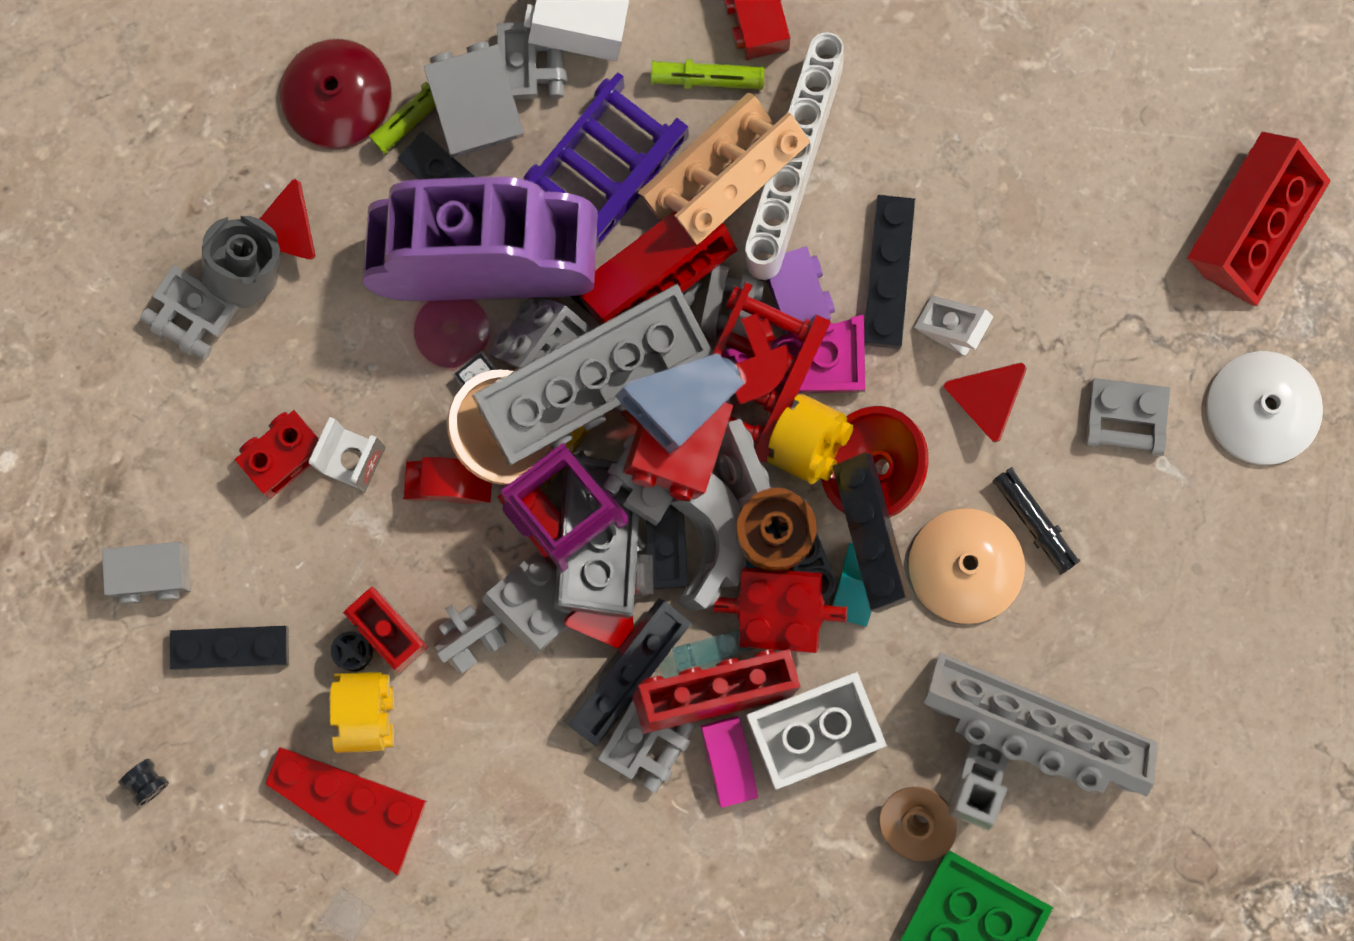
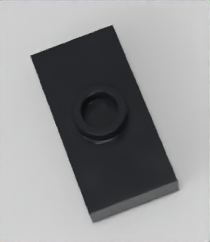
M423 131L397 157L399 163L419 180L475 177L455 158H451L448 152Z

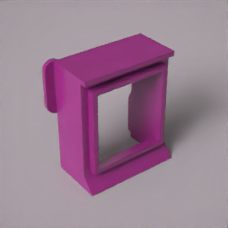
M564 442L501 490L505 500L502 507L504 514L522 536H533L562 573L569 568L566 559L613 523L620 529L628 523V516L609 492L602 491L568 450ZM564 466H567L600 508L555 542L521 499Z

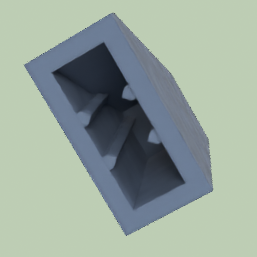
M717 353L631 381L615 397L670 454L680 447L745 382L740 378V372L736 365L727 358L722 359Z

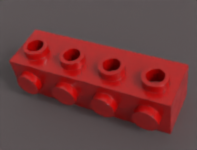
M773 649L753 655V658L738 661V658H732L717 663L716 667L701 670V667H693L679 672L678 676L665 679L663 676H655L641 681L632 697L642 733H650L793 697L801 686L790 649L775 652Z

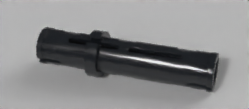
M1013 467L1007 469L1005 473H1001L992 481L1035 538L1033 544L1037 549L1040 547L1043 549L1060 575L1081 561L1061 536L1062 529L1060 526L1053 525L1015 473Z

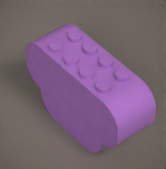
M512 177L425 179L399 182L390 187L388 199L375 201L368 206L363 284L374 294L402 301L538 298L583 295L594 289L598 211L589 200L583 197L561 192H544L535 183Z

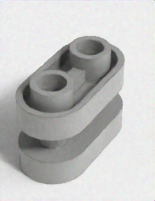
M720 264L714 268L711 274L700 328L705 338L715 340L717 329L723 330L729 316L721 314L725 292L732 293L735 286L742 289L744 283L747 282L753 285L748 296L761 302L765 281L753 277L748 269H744L742 280L728 277L730 266ZM741 310L732 332L748 338L741 319L751 316V314Z

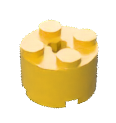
M799 394L794 400L800 403L794 410L786 407L774 428L769 448L775 450L774 457L767 456L768 463L810 484L817 482L820 478L828 481L834 473L832 466L837 464V460L834 458L840 445L844 446L848 442L853 431V425L847 422L844 413L809 396Z
M383 672L334 674L335 682L331 683L330 722L331 725L335 726V729H339V737H332L334 751L336 753L384 751L385 748L393 747L394 727L393 724H390L387 710H394L393 686L390 687L389 675H383Z

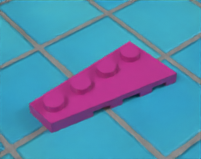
M864 314L851 317L849 320L830 323L798 393L865 392ZM793 333L780 336L776 340L769 342L772 350L787 344L788 352L794 356L797 355L802 344L801 341L796 339L797 335ZM734 349L725 350L721 354L722 359L727 358L734 364L752 358ZM786 377L774 388L775 390L780 391Z

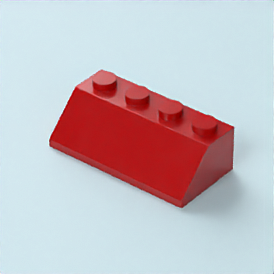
M1261 132L1217 208L1212 213L1198 240L1193 245L1187 259L1205 279L1248 304L1257 307L1331 182L1330 178L1298 138Z

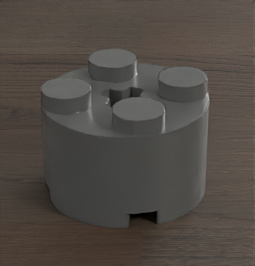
M241 216V219L229 221L228 217L212 224L203 238L201 281L203 285L218 299L235 304L240 308L252 307L255 302L268 296L277 283L279 273L280 247L274 230L264 221L251 216Z

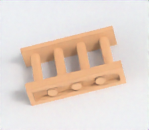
M747 93L637 193L659 221L663 220L673 211H676L675 218L692 241L698 245L802 151L810 141L792 114L787 113L774 124L756 96Z

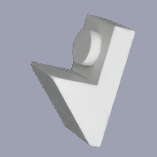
M932 295L914 328L961 355H966L970 348L976 350L994 316L986 309Z

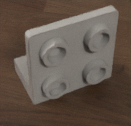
M544 297L529 298L519 307L517 317L510 327L503 330L497 336L494 342L495 347L490 352V355L496 360L520 369L592 330V328L566 305Z

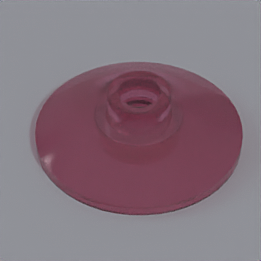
M473 299L428 301L419 311L414 325L415 341L422 355L433 364L444 368H459L468 364L480 353H483L490 336V325L483 308ZM448 322H455L457 324V330L452 334L444 332V326Z

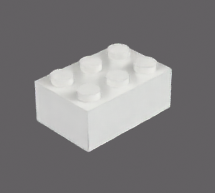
M858 672L746 715L774 790L887 746Z

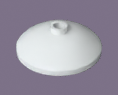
M1257 351L1235 358L1219 371L1208 391L1206 412L1213 435L1219 444L1231 455L1251 464L1275 465L1298 456L1313 442L1322 422L1323 404L1314 378L1300 363L1280 353ZM1267 397H1271L1276 401L1277 407L1275 410H1271L1266 406L1265 400Z

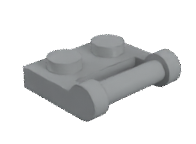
M1094 378L1091 381L1085 446L1098 448L1099 444L1143 449L1150 450L1152 455L1163 456L1167 439L1166 426L1170 387ZM1101 420L1152 426L1151 435L1105 430L1101 429Z

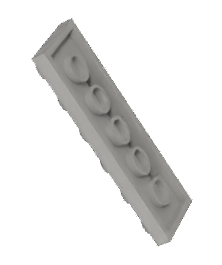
M678 284L473 393L471 396L508 465H512L550 444L552 449L557 448L563 442L565 444L572 439L570 432L582 425L585 430H589L606 420L604 413L617 407L619 412L626 410L616 399L615 395L629 382L713 354Z
M939 652L932 669L923 704L932 707L933 710L942 715H951L958 718L955 732L962 734L970 743L991 746L1000 750L1011 760L1022 759L1036 765L1047 775H1060L1074 781L1081 789L1086 791L1096 790L1104 793L1109 782H1113L1125 791L1137 792L1144 796L1149 795L1154 785L1158 742Z

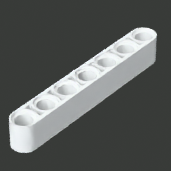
M824 32L812 39L788 113L793 115L797 123L803 119L814 121L809 125L798 123L810 143L800 151L803 154L802 157L793 158L765 183L746 242L745 253L748 271L759 280L773 278L781 268L843 71L844 45L842 40L833 33ZM824 54H830L834 56L830 59L820 58V56ZM815 86L824 88L822 91L812 92L809 90L811 87ZM782 185H789L793 187V189L788 192H780L777 190V188ZM773 218L783 221L777 226H770L765 223ZM761 252H767L772 255L771 258L764 261L755 258Z

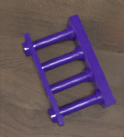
M619 72L611 80L606 78L600 83L594 92V101L541 165L534 164L523 177V180L540 186L544 192L567 193L550 180V177L564 162L606 195L605 199L607 202L598 212L596 250L638 200L640 195L637 192L661 172L689 138V126L680 119L676 118L670 126L666 123L661 125L622 95L621 92L625 88L624 76ZM610 105L653 137L652 142L655 144L647 154L643 152L638 154L597 122ZM587 133L630 166L629 171L631 173L623 183L620 181L613 182L574 151V148Z

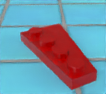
M279 747L265 783L397 876L400 875L426 806V800L283 747Z

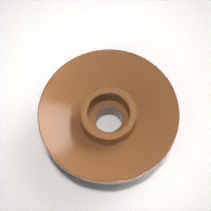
M907 787L896 791L886 800L881 809L879 821L885 841L896 853L910 860L926 862L942 857L951 849L958 832L957 818L948 814L950 804L938 793L922 787ZM916 814L924 816L928 822L922 823L918 821Z

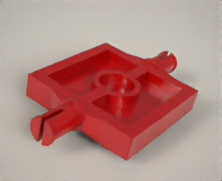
M744 567L741 571V591L738 598L719 597L714 603V613L737 614L740 624L739 647L773 650L790 649V651L817 653L819 649V633L823 621L847 623L848 607L824 604L821 594L822 573L787 570L766 571L760 568Z

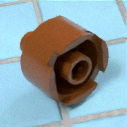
M784 488L765 489L752 496L741 509L736 526L737 544L741 553L751 565L766 571H785L801 563L810 552L817 532L816 518L811 506L794 492ZM772 521H777L779 527H785L787 530L782 532L780 539H774L773 534H766L765 530L770 529Z

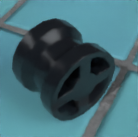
M347 631L341 633L334 639L331 645V657L334 663L347 671L358 672L363 670L373 659V646L363 635L357 632Z
M150 758L137 764L118 782L122 789L131 792L133 803L137 808L150 802L169 785V781L165 776H159L155 772V764Z

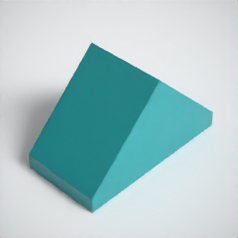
M849 542L832 606H847V622L867 627L872 611L870 610L853 543Z

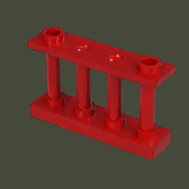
M745 282L742 289L735 286L726 308L731 309L732 312L712 355L718 353L721 356L724 347L728 346L747 356L755 357L749 339L732 332L741 310L751 315L758 313L762 320L768 318L769 323L797 335L796 339L802 342L796 356L789 353V365L784 376L786 379L780 391L773 389L772 392L753 399V401L764 405L765 411L770 412L764 426L757 424L754 427L743 422L745 429L750 432L753 438V448L758 459L766 463L768 460L767 456L772 451L769 448V443L774 428L786 407H792L795 401L794 398L803 384L831 321L815 314L812 321L807 318L804 321L749 297L748 295L753 285ZM730 416L728 422H731V421H734V420H737V419L734 418V417H732V416Z

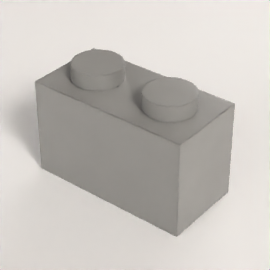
M181 542L102 549L104 595L114 599L117 598V604L141 603V596L156 595V601L180 599L179 593L191 592L188 546Z

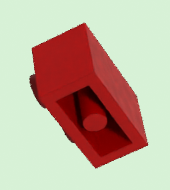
M295 410L289 414L283 412L275 417L269 424L270 430L259 439L255 436L245 442L239 449L241 454L234 459L263 495L269 499H272L311 466L309 460L319 440V437Z

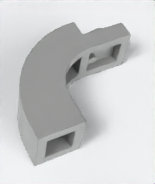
M713 473L711 474L705 494L697 499H691L689 502L673 498L670 503L694 523L700 533L703 545L700 566L678 601L688 611L711 607L719 598L721 588L737 586L741 580V571L746 567L747 559L741 553L736 539V526L741 507L731 490Z
M971 743L967 755L961 763L954 784L948 814L989 831L995 824L1007 788L1001 786V781L1009 758L1000 750L986 744L977 745Z

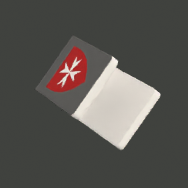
M329 417L311 455L309 464L324 475L366 492L386 447L377 437L373 435L369 439L344 429L336 419ZM348 449H358L362 455L355 470L344 468L341 462L343 453Z

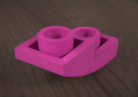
M734 716L700 725L706 760L711 766L719 806L723 808L757 799L758 793L753 768L739 717Z

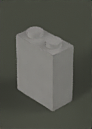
M488 41L466 47L467 53L453 57L451 52L432 56L429 58L431 64L424 65L451 158L524 137V131L498 45L489 47Z

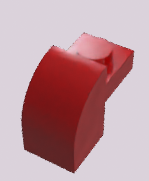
M758 313L741 319L755 357L735 364L740 372V378L745 382L735 392L740 404L771 392L781 383L789 365L787 344L773 350L771 349L769 342L776 340L768 318L760 320Z
M422 457V461L406 462L403 500L414 502L443 500L459 504L491 503L492 483L471 473L458 458Z

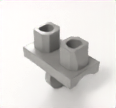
M451 604L445 608L450 619L439 626L446 637L436 643L434 647L443 663L448 661L452 667L462 674L477 662L468 648L469 645L480 638L491 653L506 644L507 640L500 626L501 620L489 608L471 619L477 614L472 605L458 613Z

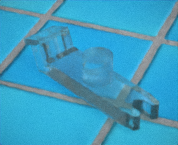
M739 629L671 649L677 670L679 671L758 648L739 647Z

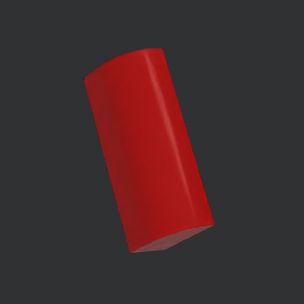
M673 211L596 269L594 289L586 294L578 295V297L601 325L673 285L678 284L683 293L738 251L726 226L721 223L697 245L674 215L677 212Z

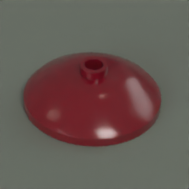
M327 39L306 47L291 60L281 79L280 105L288 124L302 139L322 148L344 149L366 141L370 138V134H373L382 126L391 107L392 85L384 64L370 49L350 40ZM336 81L338 86L335 90L329 91L325 89L327 83Z

